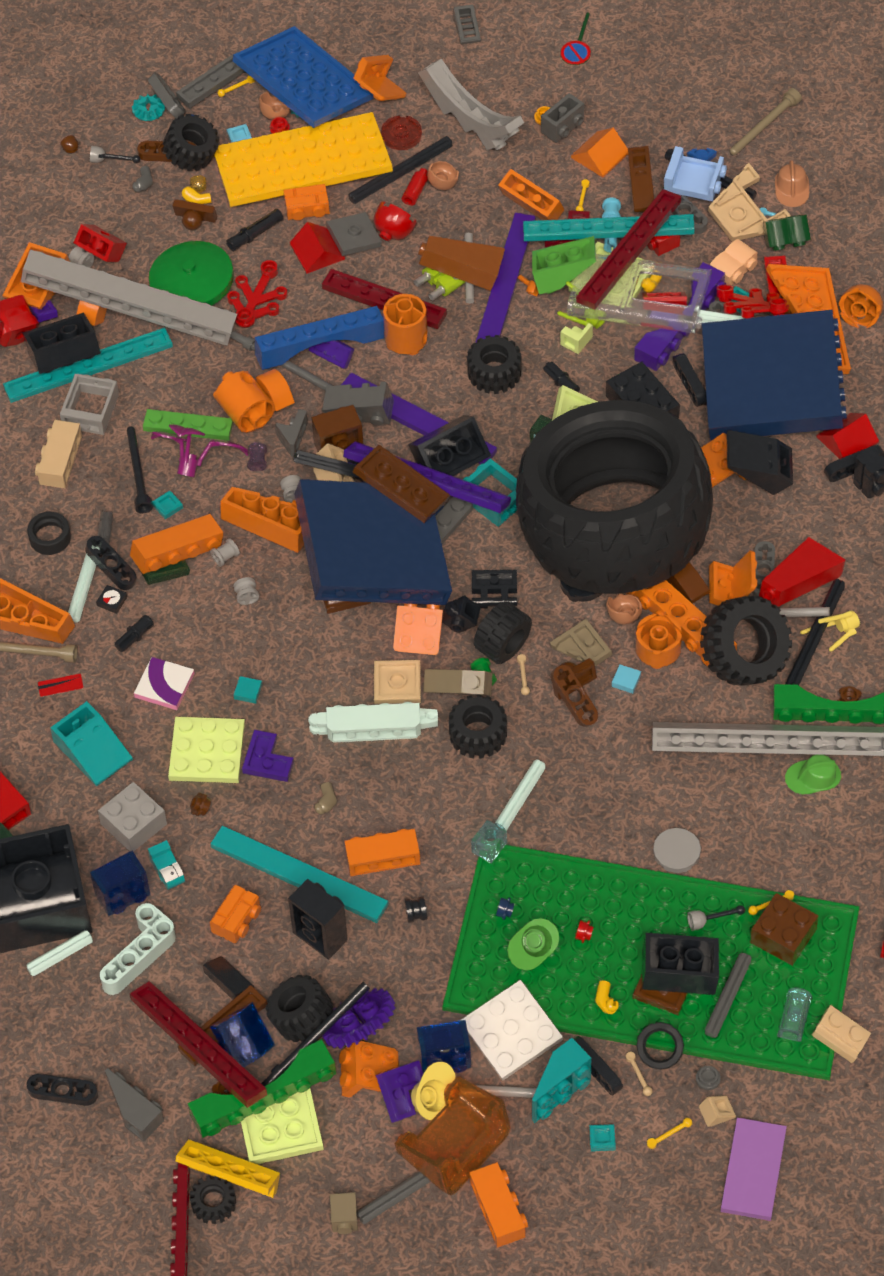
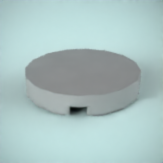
M673 828L659 834L654 843L653 854L657 864H660L664 870L682 873L692 869V866L698 863L701 846L697 837L690 831Z

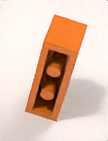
M512 169L508 171L498 184L503 195L541 220H557L564 212L560 200Z
M401 829L387 834L377 833L373 836L354 837L345 841L350 876L420 865V852L415 829Z
M498 1162L469 1172L471 1187L496 1247L498 1248L525 1238V1228H528V1223L524 1213L519 1214L516 1206H519V1202L515 1192H510L507 1184H510L506 1170H501Z

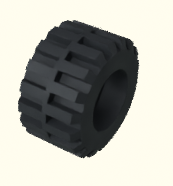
M186 114L185 117L180 115L178 119L175 118L172 124H170L163 140V151L167 153V159H171V163L173 165L177 164L182 170L183 168H186L187 171L204 169L210 164L219 145L217 129H213L214 125L208 123L204 117L203 119L199 118V115L191 116V114ZM186 140L194 142L197 146L188 143Z
M488 335L485 336V339L480 338L477 340V343L471 345V349L467 352V372L473 386L477 385V389L480 391L485 389V393L494 391V394H499L501 390L504 393L508 391V387L511 389L515 387V383L520 381L522 374V358L520 348L515 346L513 340L508 341V338L505 336L500 338L499 335H495V337ZM491 362L502 363L499 366H489L486 364Z
M501 602L484 617L476 631L473 644L477 650L496 664H503L511 659L526 642L531 630L532 619L510 602Z
M470 695L467 696V700L461 699L458 701V705L454 704L452 712L449 713L448 721L450 741L453 743L455 750L460 749V754L464 756L468 753L469 758L479 755V759L484 758L485 754H488L489 757L494 755V750L496 752L500 751L501 745L505 744L507 737V716L503 706L499 707L497 700L491 701V697L486 696V698H482V695H477L474 698ZM474 722H483L489 725L488 728L481 731L467 728L469 724Z
M297 975L296 978L290 977L286 982L282 981L278 988H274L272 996H269L267 1000L266 1015L286 1040H292L293 1042L301 1040L303 1042L333 1012L332 1008L334 1006L331 998L315 978H311L308 975L304 977Z

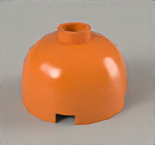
M859 284L852 286L844 292L839 301L840 315L851 326L859 328V324L867 326L866 328L871 327L878 321L883 310V301L880 293L869 285Z

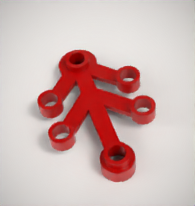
M266 260L261 264L262 276L254 292H252L246 276L239 275L236 277V287L242 290L248 301L246 307H244L239 300V292L230 291L227 294L228 303L233 305L236 310L235 323L239 327H250L257 318L265 315L276 316L279 314V304L276 302H270L266 307L255 310L257 305L274 299L285 300L288 297L287 289L283 286L263 294L270 279H273L278 274V266L275 261Z
M732 285L717 286V297L719 301L725 302L724 313L732 314L737 311V308H741V317L752 318L754 313L771 312L775 316L784 315L789 311L787 300L780 298L778 293H768L767 301H764L762 290L759 288L750 289L749 297L734 293Z

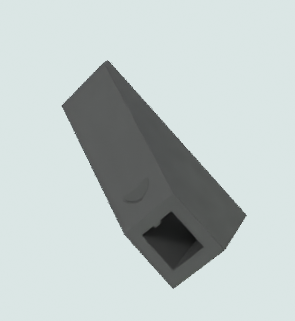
M107 1068L105 1070L107 1081L125 1127L145 1142L164 1122L162 1107L156 1101L152 1100L150 1102L146 1099L144 1093L138 1087H131L127 1084L126 1079L119 1072L113 1073Z

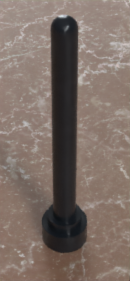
M129 426L127 428V437L137 496L134 501L135 510L140 514L149 513L153 509L152 499L146 494L136 431L134 427Z

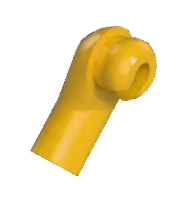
M190 186L182 190V197L188 202L199 204L211 203L210 193L199 194Z
M653 272L650 278L642 280L641 287L644 288L643 290L646 293L653 292L657 288L662 276L658 272Z
M599 981L595 1002L604 1013L614 1014L619 1008V1003L617 1000L613 1001L614 999L608 996L611 984L607 981Z

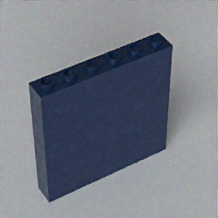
M833 310L702 323L710 441L722 433L727 434L728 430L769 436L843 428L842 419H847L846 406H841V401H845L844 388L839 386V384L844 382L843 371H838V366H842L841 353H836V349L840 348L839 335L835 336V331H839L838 318H833Z
M299 480L294 495L315 600L447 604L452 593V587L435 514L423 523L368 483Z

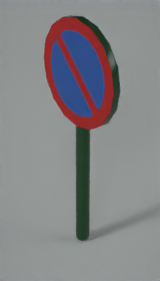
M589 12L585 15L578 41L567 42L561 49L560 56L567 64L581 65L590 58L591 50L589 46L581 42L589 19Z

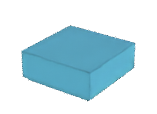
M246 124L227 129V135L231 143L252 138Z
M619 665L612 681V687L633 694L641 677V671Z

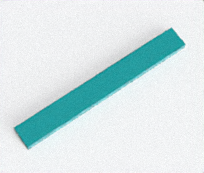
M693 214L671 215L655 236L694 234ZM640 216L523 221L524 241L572 240L592 236L595 239L620 238L628 233Z
M164 327L101 349V354L95 355L91 359H83L74 362L70 366L54 369L49 373L39 374L37 371L5 382L3 387L10 403L68 384L73 381L75 374L91 376L173 347V344Z
M221 826L211 842L212 849L298 888L307 878L314 884L317 882L324 887L329 895L338 897L344 903V909L375 923L379 922L389 905L386 899L227 827Z

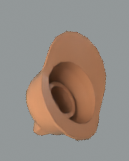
M793 160L783 166L775 177L776 197L781 204L788 207H798L805 204L809 198V179L804 168L794 164Z

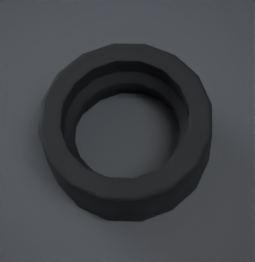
M51 511L39 513L28 524L27 533L30 545L40 554L53 555L60 553L70 543L71 532L69 523L62 514ZM46 526H57L62 529L61 535L54 540L44 541L36 537L37 532Z
M662 1022L652 1023L645 1027L638 1036L636 1045L638 1055L643 1063L651 1068L659 1070L671 1068L678 1063L683 1055V1037L670 1024ZM658 1031L667 1032L675 1042V1050L672 1056L662 1061L651 1058L646 1050L647 1039L651 1034Z

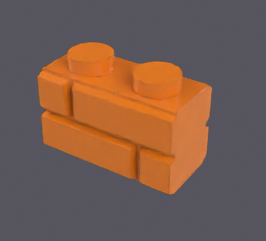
M325 184L283 190L288 220H302L305 217H322L325 214H330Z
M234 885L210 921L211 932L233 943H237L240 937L244 938L249 930L248 924L252 918L256 919L261 912L258 895Z

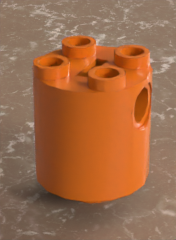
M400 294L390 298L383 309L386 346L389 350L398 354L416 355L427 343V312L425 304L419 297L412 294Z
M248 371L227 372L222 377L223 381L213 393V397L241 432H253L263 427L273 416L275 404Z

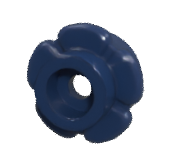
M501 897L496 916L503 918L502 920H505L506 916L511 918L514 903H510V897L508 899Z

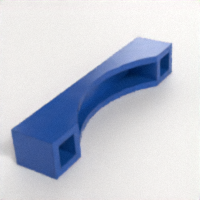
M374 306L255 337V356L261 369L264 370L283 365L297 353L323 342L352 340L364 344L384 339V320L378 307Z

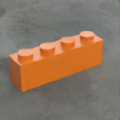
M208 514L132 540L130 556L142 574L157 571L159 568L176 564L188 558H194L213 548L217 549L222 544L224 532L212 515Z

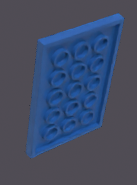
M295 26L233 55V62L313 128L374 99L371 92L361 88L359 83L353 79L354 74Z

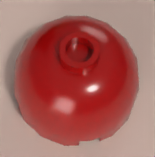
M384 201L380 202L374 214V225L380 232L379 236L386 241L391 239L402 240L408 237L414 230L417 221L414 220L412 222L410 220L411 215L391 203L387 207L384 206Z

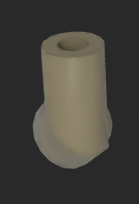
M330 782L323 783L320 786L323 797L314 807L315 811L320 815L325 812L328 813L337 802Z

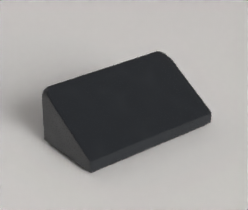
M222 956L203 965L204 973L233 1000L250 985L254 988Z

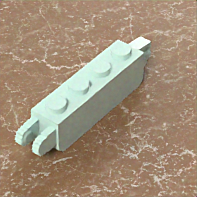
M404 702L402 704L382 703L379 705L359 704L356 706L336 705L334 707H326L327 712L312 713L308 719L311 734H328V739L332 742L413 739L421 735V729L438 726V712L436 709L420 708L419 703Z

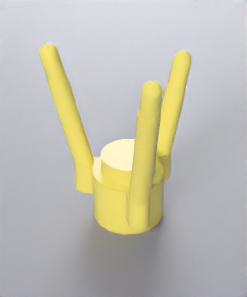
M854 611L818 620L819 623L829 622L827 627L836 625L840 632H846L829 648V651L835 650L850 636L857 633L855 629L860 625L859 618ZM811 627L801 630L800 634L804 635L809 633Z

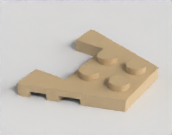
M750 163L743 168V171L733 179L727 189H724L708 207V212L732 242L736 239L743 240L765 235L763 221L791 216L784 209L767 219L744 189L759 182L760 176Z

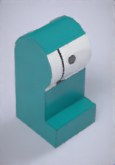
M167 840L148 848L150 862L167 890L185 882L183 872Z

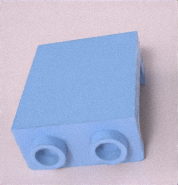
M675 146L664 177V189L675 194L713 202L715 194L720 193L722 183L720 179L725 178L727 166L724 165V157L720 156L718 163L683 156V148Z

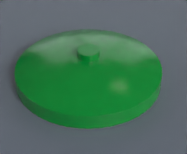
M204 241L183 242L168 248L156 258L149 271L150 287L166 290L169 293L188 297L191 300L207 303L211 306L228 293L234 280V270L228 254L219 246Z

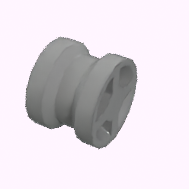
M79 246L75 247L68 257L70 262L82 264L89 268L94 262V255L90 252H85Z
M290 475L281 480L280 485L284 491L283 497L286 502L296 501L294 493L299 480L302 479L300 476Z
M241 578L234 583L233 587L234 591L238 593L236 598L239 604H252L259 599V593L255 589L256 582L253 578Z

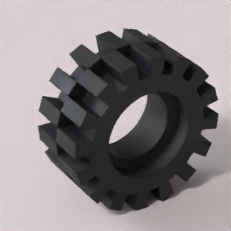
M210 1175L206 1176L205 1181L200 1178L198 1180L199 1184L194 1183L192 1186L193 1191H190L193 1213L196 1214L197 1219L200 1220L202 1218L203 1223L208 1224L209 1220L212 1224H216V1220H220V1223L225 1222L224 1217L229 1219L231 1211L234 1212L236 1209V1195L231 1182L227 1183V1180H220L217 1176L211 1179ZM210 1192H217L222 1195L223 1200L216 1207H208L203 1202L204 1197Z

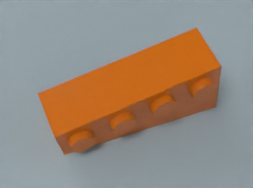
M231 487L220 501L222 520L297 553L304 546L296 501L293 500L290 503L281 501L280 497L276 496L263 497L258 492Z
M0 578V629L63 644L75 627L70 613Z

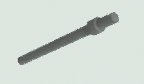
M235 330L231 333L230 338L243 344V348L255 351L254 338L246 337ZM289 360L280 365L326 391V386H333Z

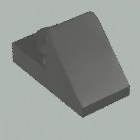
M298 409L296 416L291 418L290 426L280 423L275 424L276 435L291 457L299 449L308 424L306 410Z

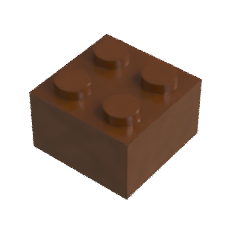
M354 405L340 407L337 410L320 413L317 416L311 417L314 445L317 452L326 444H331L344 450L354 442L363 444L362 423Z
M776 893L753 926L750 943L793 966L817 930L819 915Z

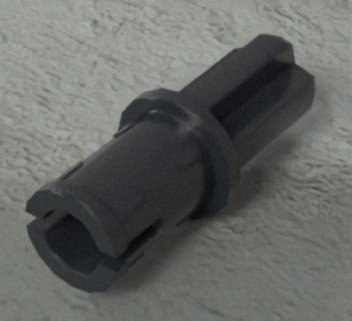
M552 361L546 363L543 370L554 380L556 386L561 387L564 385L576 392L580 391L579 386L569 378L567 372H563Z
M143 615L133 626L127 627V632L114 644L118 651L123 652L135 641H140L143 634L154 626L152 619L147 615Z

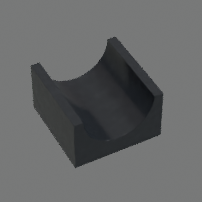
M69 824L0 839V953L71 938L84 930L93 933Z

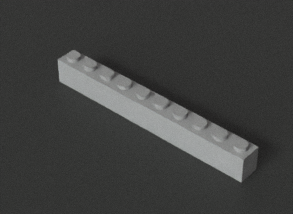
M31 249L22 272L21 282L223 345H228L237 316L236 313L226 309H220L207 303L191 300L188 297L178 296L166 290H159L146 284L133 282L124 277H117L104 271H98L82 264L72 263L63 258H56Z
M653 722L652 751L884 756V727Z

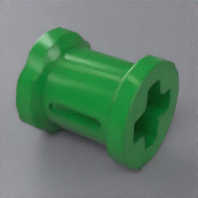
M479 658L470 665L473 671L492 673L490 669L491 663L488 658ZM492 674L493 685L497 681L495 674Z

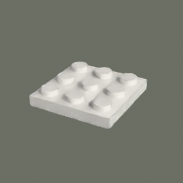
M521 980L460 1020L463 1028L502 1081L563 1040L562 1035Z

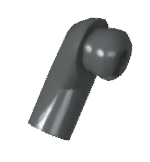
M148 166L140 168L141 177L132 184L134 191L140 193L142 190L145 191L153 184L151 171Z

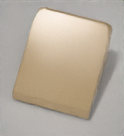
M727 1096L707 1097L699 1105L708 1127L736 1118Z

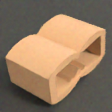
M736 239L711 262L710 266L725 272L726 285L737 284L748 270L752 271L756 267L758 252L741 240Z

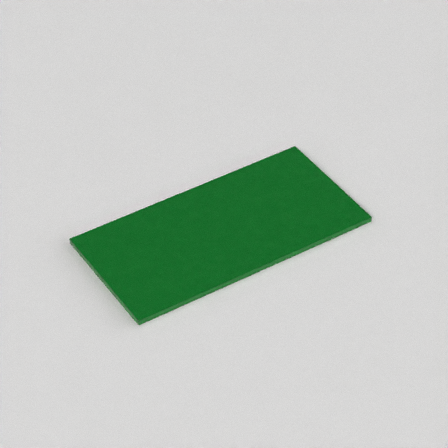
M482 841L442 1010L469 1015L521 980L559 1032L637 1045L638 1036L645 1027L652 1023L662 1022L676 1028L683 1037V1054L830 1081L835 1051L811 1034L830 1005L842 1012L860 906L794 895L791 901L819 916L817 930L792 966L750 943L752 928L766 908L759 910L756 915H751L748 911L749 907L759 906L771 901L776 893L781 896L785 895V893ZM501 897L505 899L510 897V903H514L511 918L506 916V919L502 920L503 918L496 916ZM739 905L745 907V913L742 915L736 913L707 920L704 927L692 931L688 924L687 913L690 911L700 910L705 915L736 909ZM541 918L549 920L556 926L559 932L557 948L536 968L532 970L518 969L511 963L508 957L509 941L528 922ZM580 920L585 922L590 920L589 925L594 927L590 941L585 939V942L582 943L581 940L575 939ZM645 933L719 938V980L716 994L688 993L679 1015L633 999V993L642 975V949ZM740 953L748 954L751 956V963L716 1038L707 1036L705 1028ZM599 981H607L611 984L608 996L613 998V1001L617 1000L619 1003V1008L614 1014L604 1013L595 1002ZM658 1031L649 1036L646 1047L674 1052L675 1042L667 1032Z

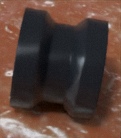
M424 896L418 897L417 900L405 899L408 923L414 922L415 919L427 920Z

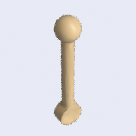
M520 654L517 656V662L520 664L523 686L521 693L528 695L530 689L527 687L524 664L526 656Z
M628 1052L626 1060L631 1062L643 1087V1094L650 1096L652 1088L647 1086L635 1062V1053Z

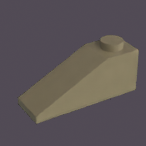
M425 669L423 692L491 696L493 673L473 670Z

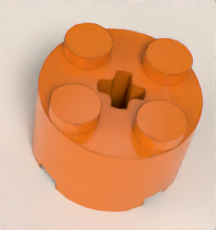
M651 614L643 618L636 630L635 649L639 659L655 669L668 666L678 659L681 653L682 631L677 620L669 615L664 617L657 616V614Z

